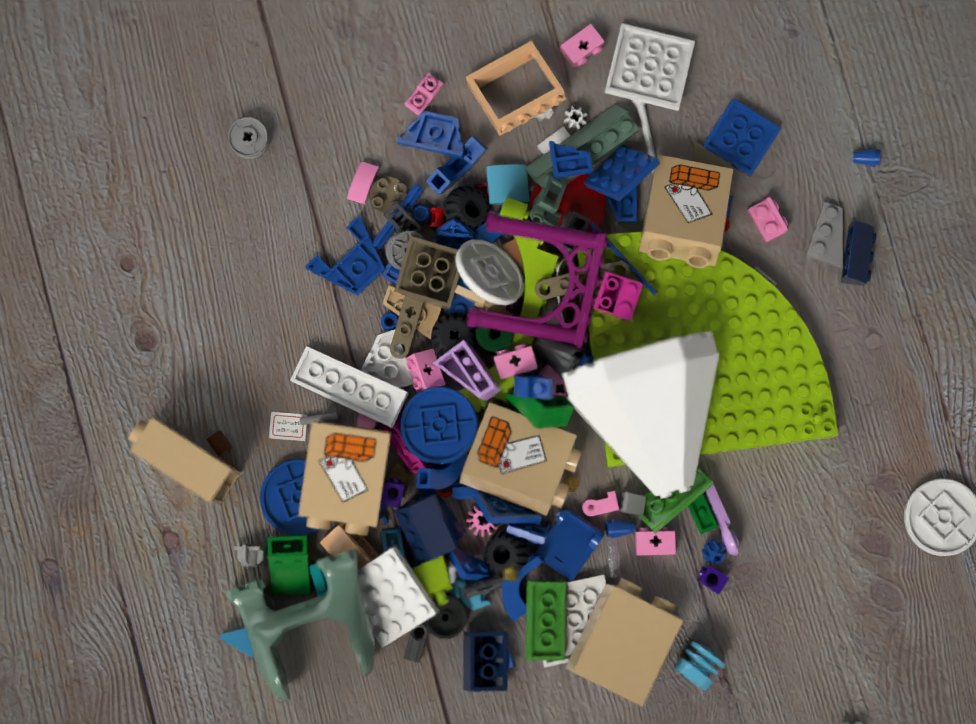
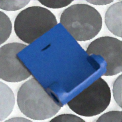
M567 507L565 510L561 508L555 517L558 521L534 556L537 557L540 554L545 564L572 582L605 533Z

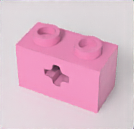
M590 24L560 45V51L573 68L577 65L580 67L588 61L587 58L592 54L596 56L603 50L604 40L593 25ZM580 45H582V46H586V45H587L586 50L583 49V48L580 50Z
M526 343L515 346V351L508 352L507 349L496 352L497 356L493 357L499 379L537 369L532 347H527ZM513 355L516 358H520L517 366L509 362V360H512Z
M434 349L414 353L405 358L407 369L410 371L413 386L417 393L427 388L446 385L440 368L433 363L437 360Z
M662 527L656 533L651 532L650 528H639V532H635V555L676 554L675 531H670V527ZM654 536H656V539H660V543L656 547H654L653 543H650Z

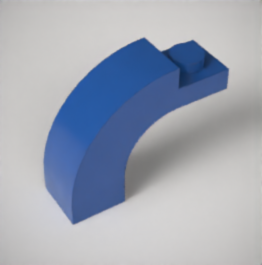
M475 135L463 146L464 159L453 157L446 164L437 168L426 180V183L438 195L450 189L467 174L488 149Z
M534 373L514 375V396L552 399L553 379L543 378V374Z
M467 454L454 462L438 464L433 469L418 468L416 488L443 489L450 486L461 475L466 463Z
M534 554L531 555L529 563L524 565L521 571L516 569L517 574L514 575L507 573L508 576H505L503 580L502 600L507 613L513 621L527 613V601L522 594L521 584L524 576L544 561L540 554L537 557Z

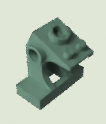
M549 176L545 186L533 202L529 213V221L558 226L562 215L556 211L566 184Z

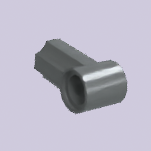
M424 623L416 626L424 629L425 633L423 636H416L414 634L415 628L410 630L404 659L420 663L428 634V629Z

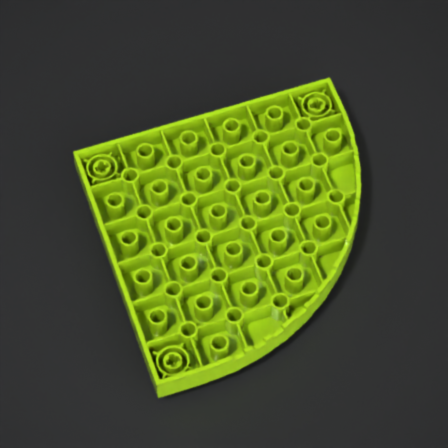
M642 232L606 235L658 293L654 296L643 284L631 321L594 309L601 285L594 288L595 302L590 307L591 321L587 325L590 352L594 356L593 364L605 358L678 337H687L711 331L719 358L699 456L838 436L828 374L819 349L799 314L773 284L756 270L722 250L719 252L715 266L708 265L704 268H695L688 265L685 260L669 258L660 261L652 259L648 256V253L639 252ZM608 245L606 249L602 250L603 264L618 260L622 261ZM583 251L577 252L578 267H582L586 262V253ZM617 265L614 268V273L622 275L625 269L622 265ZM629 269V274L626 278L641 282ZM580 275V282L584 284L585 277ZM603 440L607 468L626 466Z

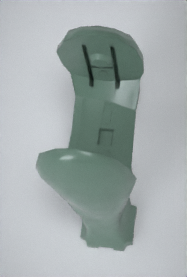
M357 549L318 560V567L324 572L328 581L327 594L277 611L274 610L268 600V583L266 579L254 581L226 591L228 599L231 600L240 612L259 671L267 686L280 700L289 701L290 690L277 647L285 632L309 622L330 618L345 624L363 674L366 676L373 670L375 643L371 622L360 590Z

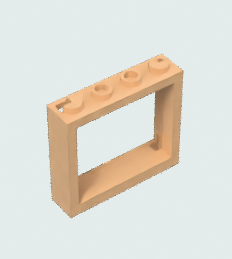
M532 41L465 77L470 90L499 136L508 131L510 132L521 124L527 123L533 117L543 114L546 110L566 100L562 86ZM535 58L554 89L498 119L479 88Z

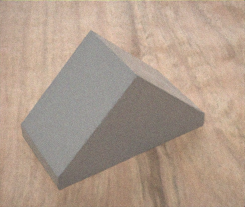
M628 492L621 493L619 512L643 515L646 496Z

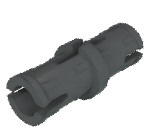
M500 576L486 581L479 580L476 584L463 587V595L466 599L480 594L486 595L489 591L502 588L503 582Z

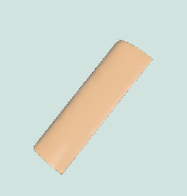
M345 522L340 523L320 542L331 556L357 549L359 556L358 570L380 556L362 535L345 532Z

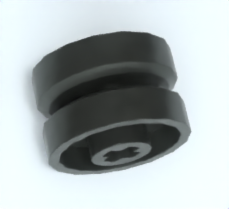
M447 596L449 602L442 606H438L436 599H434L433 602L439 612L424 621L428 631L440 639L456 637L463 631L467 623L465 607L459 600L451 596ZM443 614L449 615L448 621L442 620Z

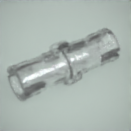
M618 538L606 539L608 555L606 561L608 560L609 578L621 577L619 561L621 555H619Z

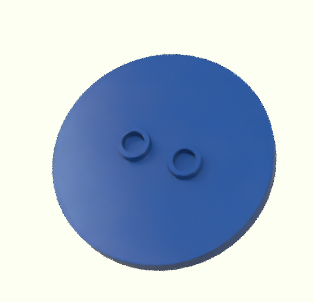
M447 387L427 388L412 397L405 406L400 423L401 435L409 451L420 460L431 464H448L463 457L473 446L478 432L477 414L471 402L460 392Z
M305 459L288 460L277 465L266 476L260 491L261 509L267 521L278 531L291 536H306L321 530L307 527L308 517L298 516L306 467Z

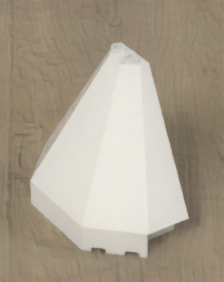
M712 332L678 337L596 361L594 364L585 365L563 374L569 395L567 400L574 406V409L655 496L660 495L661 499L672 496L671 492L679 490V493L691 490L690 486L694 485L719 358Z

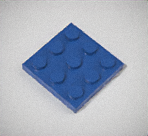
M733 98L703 144V147L751 177L781 128Z
M623 145L583 182L587 188L620 201L660 163L656 157Z

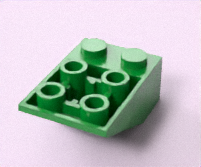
M514 393L505 394V397L538 429L567 426L574 406L564 396L553 395L552 399L517 397L514 396Z
M309 536L268 537V560L272 596L311 594Z

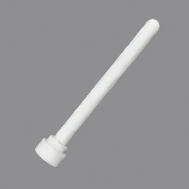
M632 100V103L638 108L647 153L650 156L656 157L645 109L646 103Z

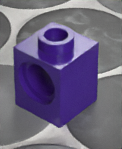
M390 477V480L385 481L381 505L396 508L401 506L405 486L401 479ZM395 487L398 489L399 494L392 497L388 494V489Z
M707 565L706 568L702 567L697 575L699 577L697 582L716 594H720L729 580V577L710 565ZM710 573L715 574L717 577L714 584L707 582V576Z

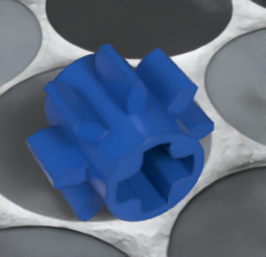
M710 540L705 543L702 553L706 562L711 560L713 564H718L724 560L727 552L723 542L718 543L716 540Z

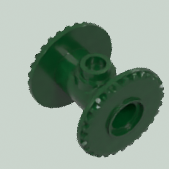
M480 326L476 328L478 346L482 351L490 355H497L496 352L508 348L514 338V333ZM497 331L500 333V336L492 338L490 333Z

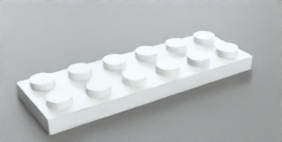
M307 346L290 379L293 383L391 428L408 395V392Z

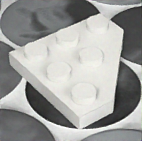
M394 329L377 336L361 371L401 389L413 385L410 371L407 369L406 359H397L390 352ZM397 344L394 347L396 354L404 353L401 344Z

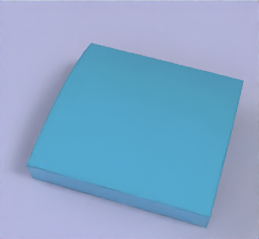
M493 165L486 167L490 204H504L506 197L523 203L530 202L527 171L525 170L526 165Z

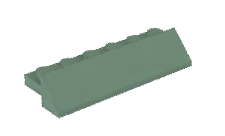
M615 104L559 145L570 146L578 151L589 152L593 167L624 145V142L637 134L640 129L628 115L629 112ZM550 151L525 168L534 182L538 183L542 189L549 176L554 178ZM580 175L556 179L568 185Z

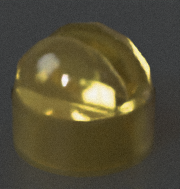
M574 477L566 478L563 483L569 486L568 492H575L579 487V482ZM568 480H572L574 489L571 490Z
M513 567L506 568L503 571L502 580L518 581L517 570Z

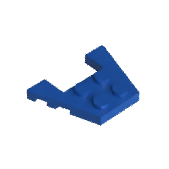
M358 216L346 227L359 241L348 254L332 269L318 255L305 266L310 272L356 296H359L385 270L361 218Z

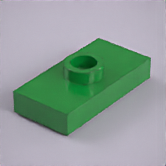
M701 494L687 506L700 535L719 527L704 494Z

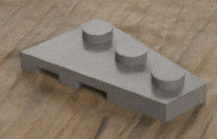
M827 202L823 203L806 257L843 268L842 207Z

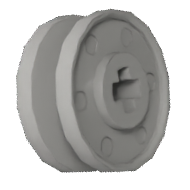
M244 117L235 121L228 132V142L231 149L238 156L245 159H256L262 156L270 143L266 127L259 120L252 117ZM247 135L251 136L252 140L250 142L246 138Z
M400 231L388 240L386 256L394 268L401 269L405 248H407L410 236L426 240L421 234L415 231Z

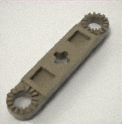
M620 260L603 264L602 268L598 269V286L602 285L606 272L615 274L614 268L617 265H622L625 269L624 273L620 276L627 277L629 274L628 265ZM587 270L584 272L575 271V274H578V279L579 275L586 277ZM569 273L540 280L535 285L536 295L541 299L565 295L569 282ZM543 284H547L550 287V291L546 295H542L539 292V288Z
M405 296L390 346V352L393 357L403 359L408 355L424 302ZM410 307L413 308L414 312H416V314L412 315L411 318H409L408 314L405 313V311L409 310ZM397 344L405 346L403 354L395 353L394 347Z

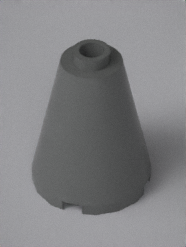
M535 337L532 342L533 350L562 378L564 373L577 369L584 354L583 351L587 350L584 346L578 348L573 343Z

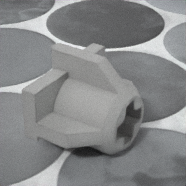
M248 544L234 546V550H237V559L243 567H258L265 559L266 547H253V545Z

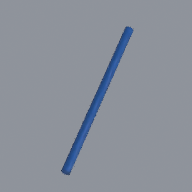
M593 222L589 225L594 231L599 229ZM608 239L607 245L628 265L629 269L655 296L658 292Z

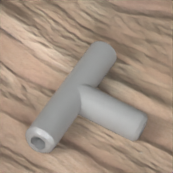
M338 413L301 417L300 424L306 425L312 424L313 421L327 422L338 420Z

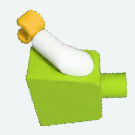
M442 555L412 569L430 598L436 599L438 606L449 602L446 592L453 589L452 584L455 582L457 570L451 560L447 558V555L444 557Z

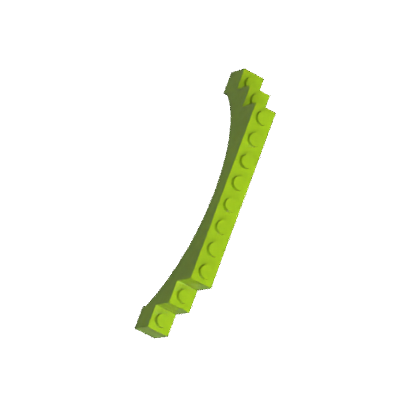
M506 197L500 215L527 220L530 210L527 209L528 204ZM514 236L519 248L524 271V298L520 317L538 318L541 317L538 315L540 308H545L547 299H541L536 295L535 285L540 280L552 277L553 272H556L560 261H557L559 256L537 249L538 246L542 247L544 241ZM543 284L539 288V292L542 295H545L546 291L550 290L547 284ZM514 333L513 341L506 349L508 352L515 351V346L525 343L526 346L528 344L531 345L534 336ZM513 355L512 360H509V362L517 366L520 358H516ZM494 363L489 372L502 390L492 397L508 402L505 394L514 393V376L499 379ZM467 388L458 391L471 402L476 412H480V409L484 410L487 401L480 399Z

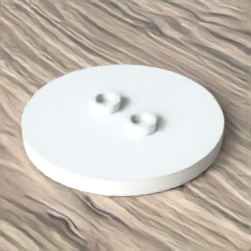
M469 240L459 248L456 253L458 272L464 282L477 295L495 304L509 305L516 302L523 294V275L515 261L504 250L483 240Z
M935 479L923 483L910 495L905 506L904 523L909 537L920 549L932 555L951 556L965 551L976 541L975 494L964 484L951 479Z

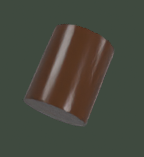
M221 430L207 438L208 443L218 457L223 456L233 448Z

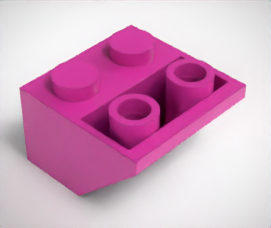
M606 272L594 309L631 321L643 283Z

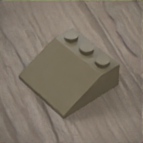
M410 236L394 292L448 310L451 307L460 275L456 266V253L458 250Z

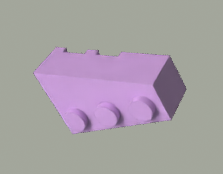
M465 340L433 362L480 399L487 401L502 390L473 346ZM463 350L465 355L460 357L459 353Z

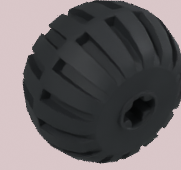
M460 186L455 188L447 195L443 207L445 209H443V214L446 216V222L455 218L475 231L487 222L488 210L490 208L489 204H487L486 196L475 187Z
M450 313L436 321L431 332V342L437 354L443 356L463 340L476 349L478 345L476 338L477 327L475 326L474 328L466 325V315ZM452 332H453V333H456V332L459 333V334H458V337H459L458 340H456V339L451 340V333H452ZM463 350L459 353L460 357L465 355Z
M507 530L494 535L485 548L487 549L485 551L487 559L485 562L489 566V570L501 578L508 576L507 573L511 575L517 574L515 570L521 571L524 565L529 563V557L532 555V552H530L531 546L527 539L514 536L506 532Z

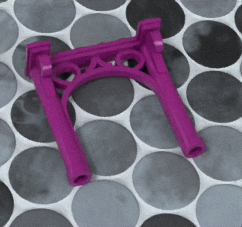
M489 211L486 231L545 241L556 246L564 255L568 265V287L560 304L545 316L526 318L470 307L466 325L474 328L475 326L573 343L578 348H582V344H585L587 340L586 325H589L591 321L590 307L595 302L594 288L599 284V276L597 274L598 269L602 268L603 257L601 255L602 250L606 249L608 239L605 237L606 234L599 229L592 230L590 233L501 216L496 212ZM560 243L575 245L578 247H575L570 253H568L567 250ZM579 251L586 253V262L582 267L574 266L572 261L574 255ZM587 270L585 282L581 284L575 271L584 272ZM582 293L579 308L575 303L568 302L570 298L573 300L577 294ZM571 306L575 310L574 318L570 322H565L562 320L561 311ZM555 316H557V319L561 325H555L544 322H547L553 319Z

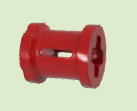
M444 208L430 209L432 213L431 224H429L430 229H437L444 224Z

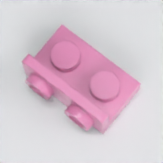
M771 197L766 198L747 210L765 243L786 233L789 226L784 216L781 217L779 214L777 202L772 200Z

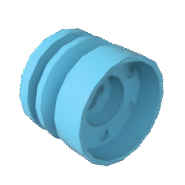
M692 641L690 645L696 649L695 653L686 649L685 652L691 657L688 661L680 657L673 668L707 692L713 684V680L708 674L710 672L715 675L720 674L713 668L715 664L722 669L726 665L709 648Z

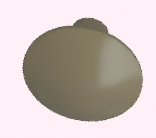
M393 176L379 178L374 182L370 190L371 203L381 213H385L396 201L401 204L407 196L405 184Z

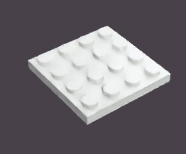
M622 23L604 93L678 111L695 41Z
M396 546L358 570L360 590L371 622L373 635L382 648L439 612Z
M604 575L566 582L565 660H543L544 667L568 663L606 584Z

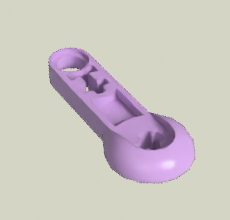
M713 484L705 491V495L720 526L721 538L726 551L731 555H738L737 547L740 546L734 530L728 529L731 523Z

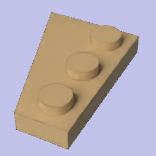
M459 285L455 290V293L475 303L474 306L479 309L513 315L498 304L483 299L473 291Z
M388 286L382 304L399 316L405 295L394 292L395 287ZM423 303L416 330L431 340L432 328L438 320L442 308ZM411 307L405 311L409 318L416 314Z

